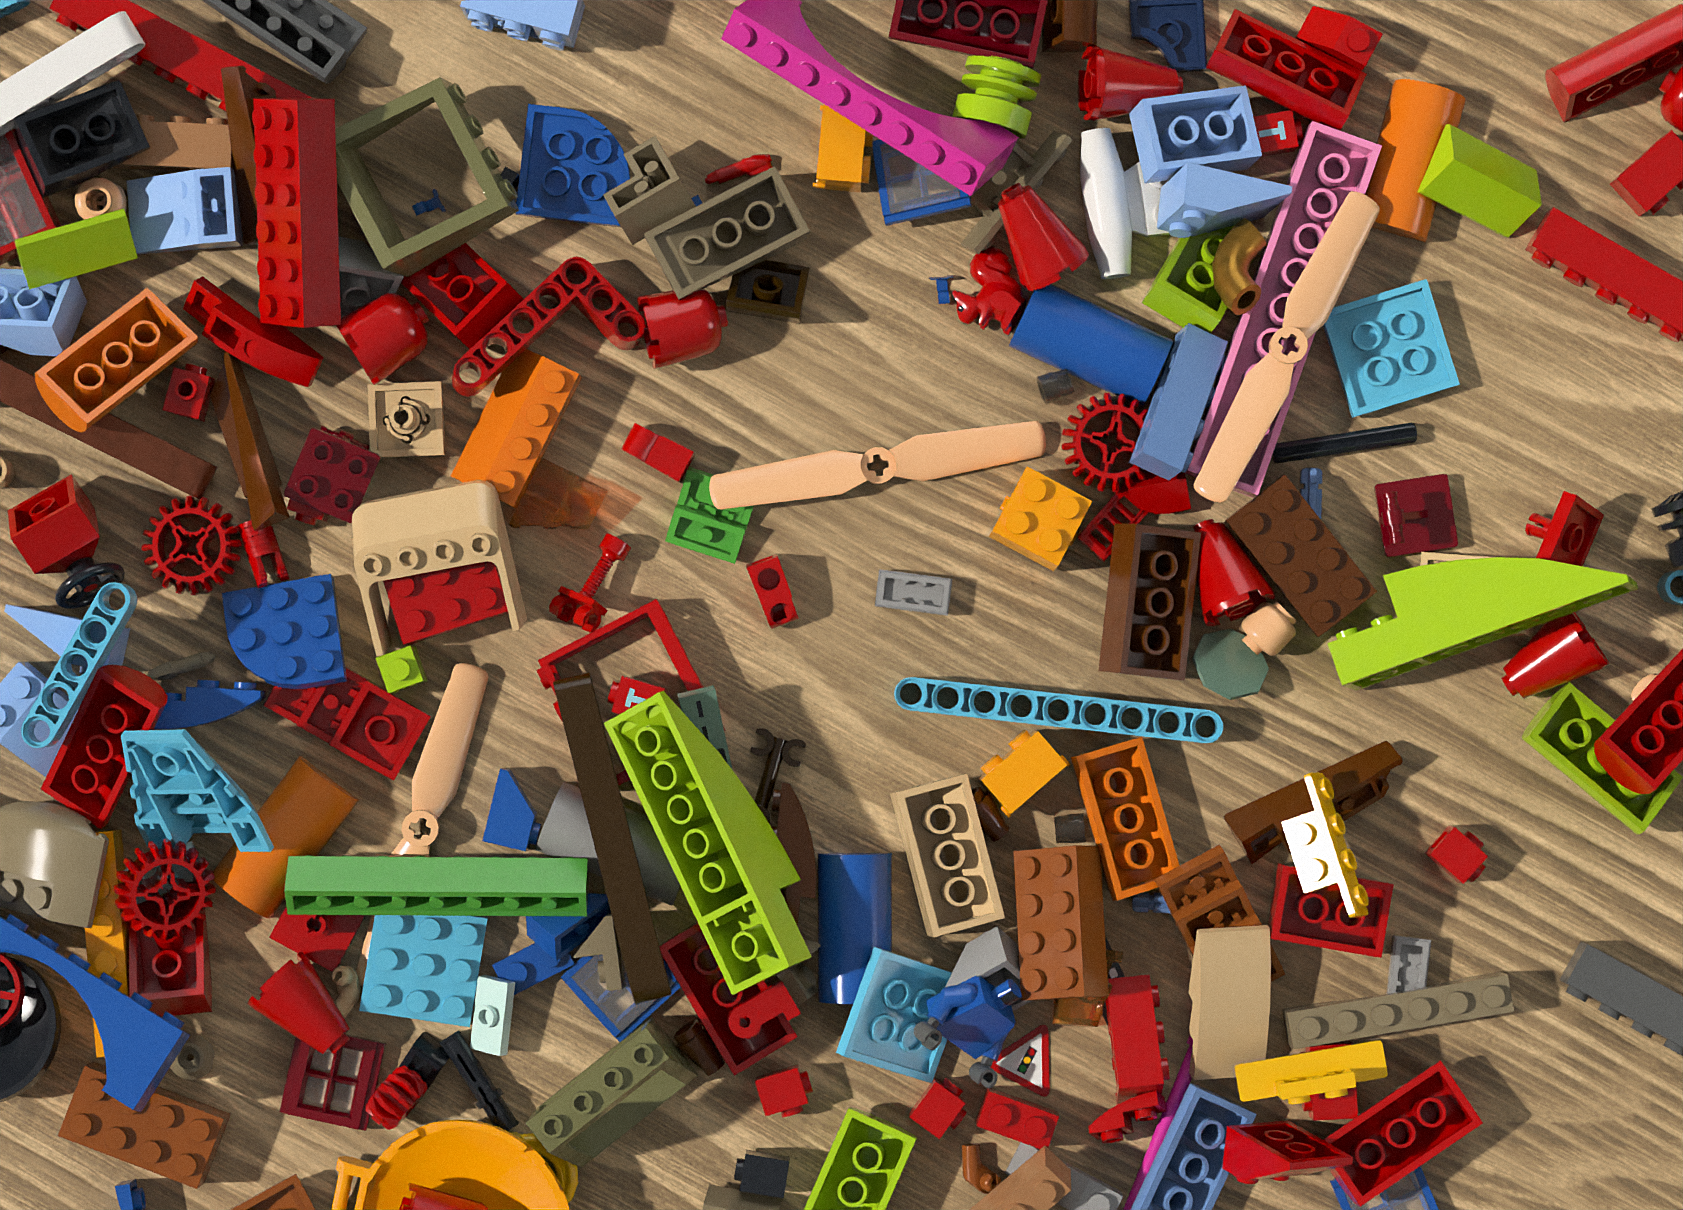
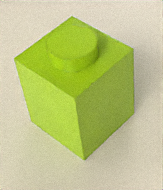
M410 645L376 658L388 693H396L428 681L416 646Z

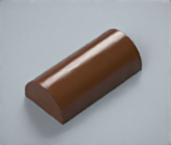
M1048 0L1042 25V52L1074 53L1084 52L1090 46L1096 47L1098 0Z

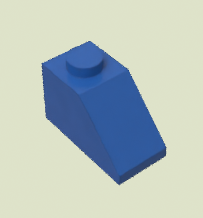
M501 768L482 841L526 852L529 850L530 844L537 845L542 824L536 823L537 812L512 771Z
M588 893L587 917L526 916L527 936L557 961L587 940L602 919L611 913L607 894Z

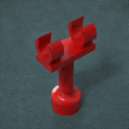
M606 533L599 544V548L603 552L598 560L599 563L596 564L597 566L594 567L595 569L592 570L593 572L587 578L583 585L584 588H581L582 591L575 592L561 586L558 590L560 594L555 596L549 605V612L556 615L557 619L567 622L573 618L574 623L582 626L581 629L587 632L595 631L600 625L601 615L605 616L608 611L592 597L595 596L594 594L598 591V587H600L611 566H613V562L617 560L624 561L631 550L627 543Z

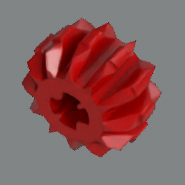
M405 1065L398 1067L389 1074L368 1100L366 1112L372 1116L371 1119L378 1125L384 1126L387 1130L394 1129L404 1121L423 1098L427 1091V1084L414 1070L411 1071Z

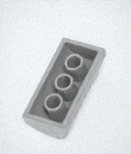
M563 782L548 813L535 850L553 858H588V872L602 877L580 788ZM624 806L646 895L673 906L681 886L647 815Z

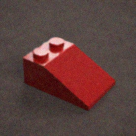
M464 243L409 277L404 276L401 281L469 349L523 300L515 289L467 243Z
M147 900L137 904L148 913L158 914L155 901ZM187 900L179 901L174 906L173 911L179 909ZM202 907L201 910L206 915L205 908ZM195 917L192 920L195 925L194 931H190L186 925L180 927L182 931L180 937H176L173 931L169 930L165 940L160 939L157 930L151 938L145 936L143 928L137 932L134 931L130 926L131 921H129V997L134 992L154 1003L150 1010L161 1017L165 1011L173 1016L212 1012V977L206 918L205 920H199Z
M1289 1120L1230 1125L1226 1129L1222 1169L1234 1175L1236 1180L1241 1183L1256 1184L1259 1179L1268 1178L1276 1181H1287L1289 1176L1311 1174L1351 1165L1353 1162L1351 1155Z

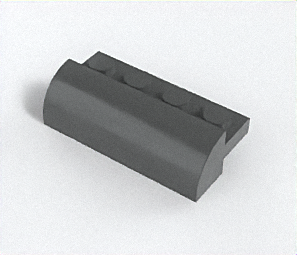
M202 0L325 84L331 83L344 70L346 60L367 34L366 26L327 0Z

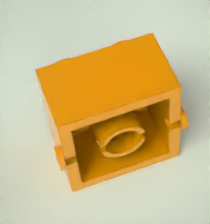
M823 104L820 106L822 121L816 183H813L812 187L861 193V183L869 184L871 156H864L865 146L872 147L873 134Z
M1027 466L1011 496H1006L999 509L1002 512L989 537L1054 572L1067 548L1072 546L1078 533L1076 531L1092 501Z
M1023 730L1008 743L1012 748L1010 752L1003 758L997 754L994 755L980 768L984 772L979 778L980 781L1002 805L1000 809L1008 818L1062 769L1071 765L1063 755L1059 756L1040 732L1036 730L1032 733Z

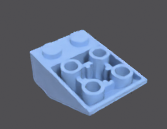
M583 0L461 1L460 7L467 20L472 21L471 26L476 29L492 32L493 27L506 30L508 37L528 41L530 36L543 40L542 45L545 47L563 51L564 46L574 48L585 4Z
M231 167L196 169L127 181L130 231L137 254L243 246L235 174Z

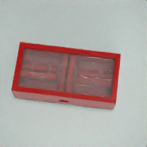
M13 129L0 136V265L18 257L15 239L61 227L49 197L43 198L13 133Z

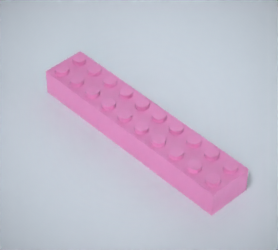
M1311 121L1307 126L1286 184L1292 186V193L1278 206L1266 240L1267 246L1262 251L1253 276V281L1261 288L1260 299L1251 310L1239 316L1225 355L1224 366L1214 386L1216 389L1210 406L1206 408L1203 420H1205L1203 430L1194 442L1191 450L1193 458L1188 469L1184 472L1185 474L1197 478L1246 374L1269 353L1271 337L1277 330L1282 328L1287 298L1344 200L1351 191L1366 193L1382 145ZM1315 333L1307 340L1308 348L1306 354L1299 362L1294 364L1288 397L1232 491L1252 498L1258 496ZM1289 336L1286 341L1279 339L1278 343L1283 346L1281 352L1284 355H1288L1291 351L1297 353L1298 348L1294 346L1295 339Z

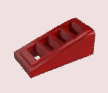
M1125 485L1119 489L1076 537L1102 562H1105L1111 555L1113 534L1100 522L1105 518L1113 526L1115 524H1122L1110 513L1112 508L1115 507L1130 521L1128 524H1139L1148 513V511L1142 510L1132 501ZM1123 496L1140 510L1136 515L1132 514L1119 502ZM1094 529L1110 542L1107 548L1090 534Z

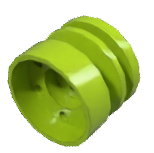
M968 56L965 68L974 74H963L961 82L967 87L976 90V92L958 94L952 117L982 120L998 124L1018 136V139L1026 138L1032 112L1018 105V101H1035L1037 93L1028 87H1039L1042 75L1010 59L996 56Z

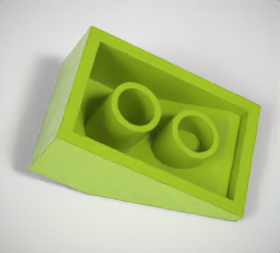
M1234 226L1192 237L1179 238L1142 303L1182 328L1190 323L1211 333L1221 321L1228 308L1214 288L1212 263L1219 243Z

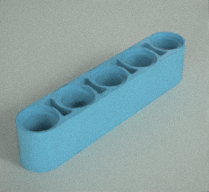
M113 582L102 586L22 724L21 736L29 746L34 748L52 747L62 738L82 703L98 668L102 667L136 608L137 595L129 585ZM120 589L125 595V604L121 609L114 610L109 604V597L113 591ZM97 622H101L107 632L105 639L100 643L94 642L90 636L91 627ZM78 655L85 657L88 663L86 672L81 676L73 672L71 665L73 659ZM60 687L64 688L69 695V701L62 709L55 706L53 702V694ZM41 720L45 721L50 728L49 737L43 742L39 741L34 734L35 725Z

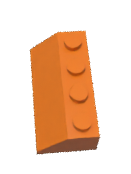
M526 349L502 371L451 477L461 482L485 480L496 488L501 502L517 509L582 379L581 375Z

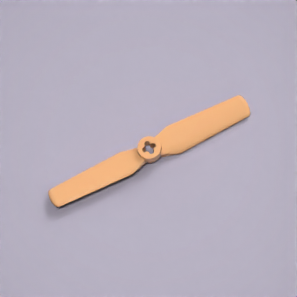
M1351 191L1347 195L1286 301L1282 328L1277 330L1271 337L1269 353L1246 374L1195 480L1194 489L1204 498L1219 503L1225 502L1288 397L1294 364L1299 362L1306 354L1308 348L1307 340L1327 322L1379 214V206L1367 195L1356 191ZM1289 336L1295 339L1294 346L1298 348L1297 353L1291 351L1288 355H1284L1281 352L1283 346L1278 343L1279 339L1286 341Z
M1029 421L916 435L890 450L883 447H874L864 454L831 450L713 475L709 484L710 496L714 506L722 510L842 495L866 481L871 484L881 485L888 482L892 477L923 482L1041 457L1046 450V436L1043 426L1039 421ZM873 456H879L880 461H887L888 468L882 470V476H876L875 471H869L867 468V464L873 462Z
M460 663L456 664L453 668L412 779V812L405 817L402 823L403 839L389 857H430V844L439 834L440 825L438 818L457 794L488 682V673L478 666ZM420 818H424L427 820L426 826L431 828V833H424L421 838L415 837V830L410 828L411 822L417 823ZM371 915L356 969L362 987L375 915Z

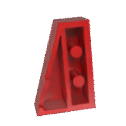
M1150 974L1108 979V996L1105 997L1113 1054L1112 1067L1115 1070L1117 1093H1115L1116 1104L1152 1091H1158L1162 1094L1164 1080H1170L1168 1059L1167 1057L1161 1058L1159 1044L1165 1043L1163 1022H1156L1154 1008L1160 1007L1158 985L1151 986Z

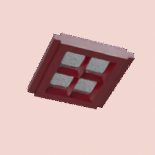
M346 1034L350 1040L333 1055L330 1050L325 1054H321L296 1037L279 1112L367 1131L370 1114L366 1112V1104L376 1091L386 1043Z

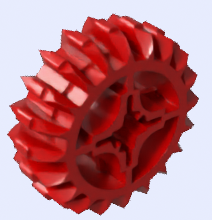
M1105 393L1103 395L1104 405L1101 406L1095 396L1090 397L1089 404L1092 410L1089 411L1083 404H1079L1076 409L1082 418L1079 419L1073 415L1067 418L1070 424L1076 426L1075 430L1063 429L1062 435L1072 438V442L1062 444L1061 450H1073L1074 455L1064 460L1065 464L1070 465L1077 461L1079 467L1072 472V475L1078 477L1085 471L1088 476L1085 478L1083 485L1086 487L1092 483L1094 478L1098 479L1097 491L1099 492L1104 491L1106 481L1111 482L1112 492L1117 493L1120 480H1123L1125 487L1128 489V486L1131 487L1133 485L1130 476L1135 475L1140 481L1146 479L1140 467L1134 464L1125 471L1110 473L1116 455L1120 453H1133L1136 445L1135 441L1127 439L1122 433L1123 416L1135 425L1140 434L1144 423L1143 419L1146 418L1148 408L1144 409L1139 415L1134 412L1139 404L1137 399H1134L1129 407L1123 406L1125 394H1119L1116 404H1112L1110 393ZM1112 413L1106 431L1092 433L1083 431L1087 422L1095 416ZM1115 425V441L1124 446L1120 449L1115 447L1113 449L1114 453L1109 455L1107 461V445L1099 440L1103 436L1107 439L1109 437L1108 433L1113 431ZM1081 442L1088 443V445L1094 446L1099 450L1101 455L1099 470L1093 467L1085 458Z
M186 496L184 508L181 501L174 498L172 499L173 512L164 505L160 506L159 511L164 518L162 520L154 516L149 518V522L157 526L155 532L151 530L143 531L144 536L153 538L152 544H143L141 546L142 551H153V556L144 560L145 565L158 564V567L152 571L151 576L157 579L166 574L162 581V586L169 588L176 581L175 592L178 594H183L188 584L190 595L193 596L198 595L199 584L202 585L206 593L212 592V579L219 586L226 584L225 579L220 573L224 571L227 574L234 575L236 570L227 564L229 560L240 562L242 558L238 554L231 553L232 547L239 548L243 546V541L231 540V535L239 533L238 526H230L228 528L226 526L232 521L233 515L226 513L219 518L218 516L223 506L215 503L208 510L209 499L205 497L200 499L196 507L195 498L193 496ZM191 515H200L208 519L211 524L206 528L202 527L198 531L192 532L180 522V519ZM171 528V532L176 538V546L169 553V557L166 558L164 542ZM218 533L221 543L220 553L216 562L213 563L208 547ZM185 536H189L190 539L194 540L197 537L200 538L196 544L199 555L189 551L187 554H184L189 546ZM192 559L205 572L196 576H184L173 568L179 563L183 564L185 561Z
M169 839L163 840L160 849L157 848L154 841H149V851L143 853L140 848H135L134 852L138 858L135 861L130 858H124L123 863L129 870L117 871L116 876L123 883L113 886L115 894L120 896L115 900V905L118 909H124L120 914L125 922L131 921L130 926L136 932L143 928V933L149 938L154 935L156 930L160 939L165 940L169 930H172L176 937H180L182 933L180 927L184 925L190 931H194L195 925L192 920L195 917L199 920H205L206 918L201 908L213 907L212 900L207 897L216 893L215 886L209 883L215 878L212 870L206 869L209 862L205 857L198 858L199 852L195 847L186 851V845L182 841L177 842L173 849ZM172 864L181 865L190 870L193 882H185L183 878H175ZM157 867L153 876L142 879L148 871ZM168 881L172 888L171 890L166 889L168 893L163 894L162 898L158 890L159 888L163 889L162 886L167 884ZM136 897H144L146 900L155 901L158 914L148 913L137 905ZM187 900L179 909L173 911L174 906L179 901Z

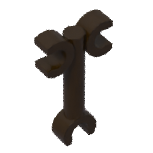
M759 728L756 730V733L765 736L768 744L764 749L751 747L750 752L757 756L768 754L754 801L768 823H770L771 817L767 808L782 759L789 766H800V761L790 758L789 750L792 746L805 748L806 743L800 739L787 741L773 737L772 733L767 729Z

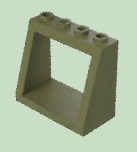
M441 77L335 129L337 182L381 267L384 270L406 277L413 275L519 211L514 201L518 196L513 185L508 179L503 180L497 167L501 166L499 158L491 147L486 148L480 137L484 134L482 126L474 115L469 116L464 106V103L467 102L464 92L457 83L452 84ZM436 102L487 200L405 240L358 149Z
M652 1016L538 1106L527 1120L526 1125L548 1153L582 1168L698 1076V1073Z

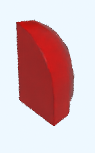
M1142 470L1146 477L1145 480L1140 481L1135 475L1132 477L1133 485L1131 487L1128 486V492L1132 501L1142 510L1154 514H1169L1191 509L1185 473L1180 472L1169 481L1147 470Z

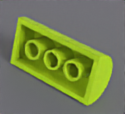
M1568 682L1538 711L1525 729L1522 739L1636 835H1639L1650 825L1681 782L1683 776L1673 770L1658 788L1650 794L1635 793L1615 781L1601 766L1594 752L1595 741L1615 720Z
M849 1107L804 1210H886L917 1137L909 1131L876 1115Z

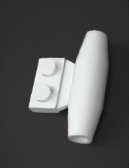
M1098 128L1087 130L1081 133L1080 182L1088 237L1101 278L1116 279L1131 275L1132 232L1145 237L1170 235L1169 231L1157 229L1161 187L1168 181L1145 184L1140 162L1124 172L1111 129Z

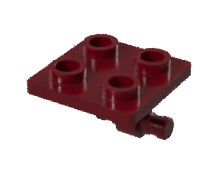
M321 426L320 430L313 427L309 431L286 485L284 496L352 523L353 513L363 500L380 456L369 450L370 445L354 439V434L342 429L339 432L332 431L325 426Z
M1447 474L1387 482L1374 486L1384 555L1386 557L1451 548L1458 545Z

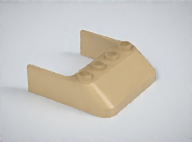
M474 480L369 500L362 503L354 511L352 516L354 567L376 656L384 655L392 645L378 587L379 581L489 561L494 563L499 571L512 631L520 630L526 622V611L498 492L491 483L485 480Z

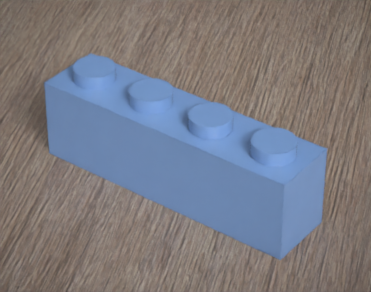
M1190 323L1175 335L1129 463L1168 481L1180 472L1184 473L1188 469L1193 458V452L1189 450L1193 440H1197L1203 430L1205 420L1201 419L1204 408H1208L1213 399L1216 388L1212 386L1215 377L1220 375L1226 360L1224 352L1228 341Z

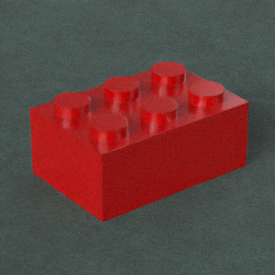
M489 561L383 581L403 645H411L508 614L498 568Z
M1278 863L1268 920L1270 939L1382 958L1394 884L1357 877L1358 883L1364 887L1368 895L1369 904L1366 906L1368 915L1350 918L1338 884L1304 894L1296 867Z

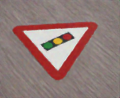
M1042 1024L1003 1049L997 1062L993 1061L991 1068L1040 1096H1048L1050 1092L1048 1027Z

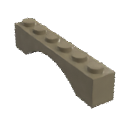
M1494 972L1396 993L1284 1008L1282 1012L1288 1045L1292 1049H1299L1514 1012L1508 975L1502 972Z

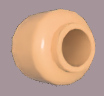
M94 177L86 180L78 188L75 195V207L78 214L85 220L120 209L126 211L127 199L123 189L117 183L106 178Z
M1277 601L1273 604L1262 602L1243 620L1242 629L1247 635L1242 641L1256 655L1264 651L1270 656H1275L1296 636V629L1293 625L1297 621Z

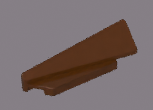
M229 66L222 68L221 74L244 244L258 245V238L256 236L257 201L254 193L256 187V165L253 158L255 149L254 124L252 121L253 99L276 98V93L266 83L258 82L245 72L246 68L244 66Z
M225 352L224 364L210 393V398L244 497L248 498L253 529L258 531L286 520L290 516L280 490V486H283L240 360Z
M1383 741L1316 773H1323L1324 777L1328 778L1334 790L1332 802L1335 811L1345 821L1385 796L1390 787L1386 778L1393 768L1402 764L1403 760L1388 741ZM1303 778L1225 814L1224 820L1246 857L1253 864L1281 842L1291 854L1281 822L1312 812L1314 807L1305 779Z

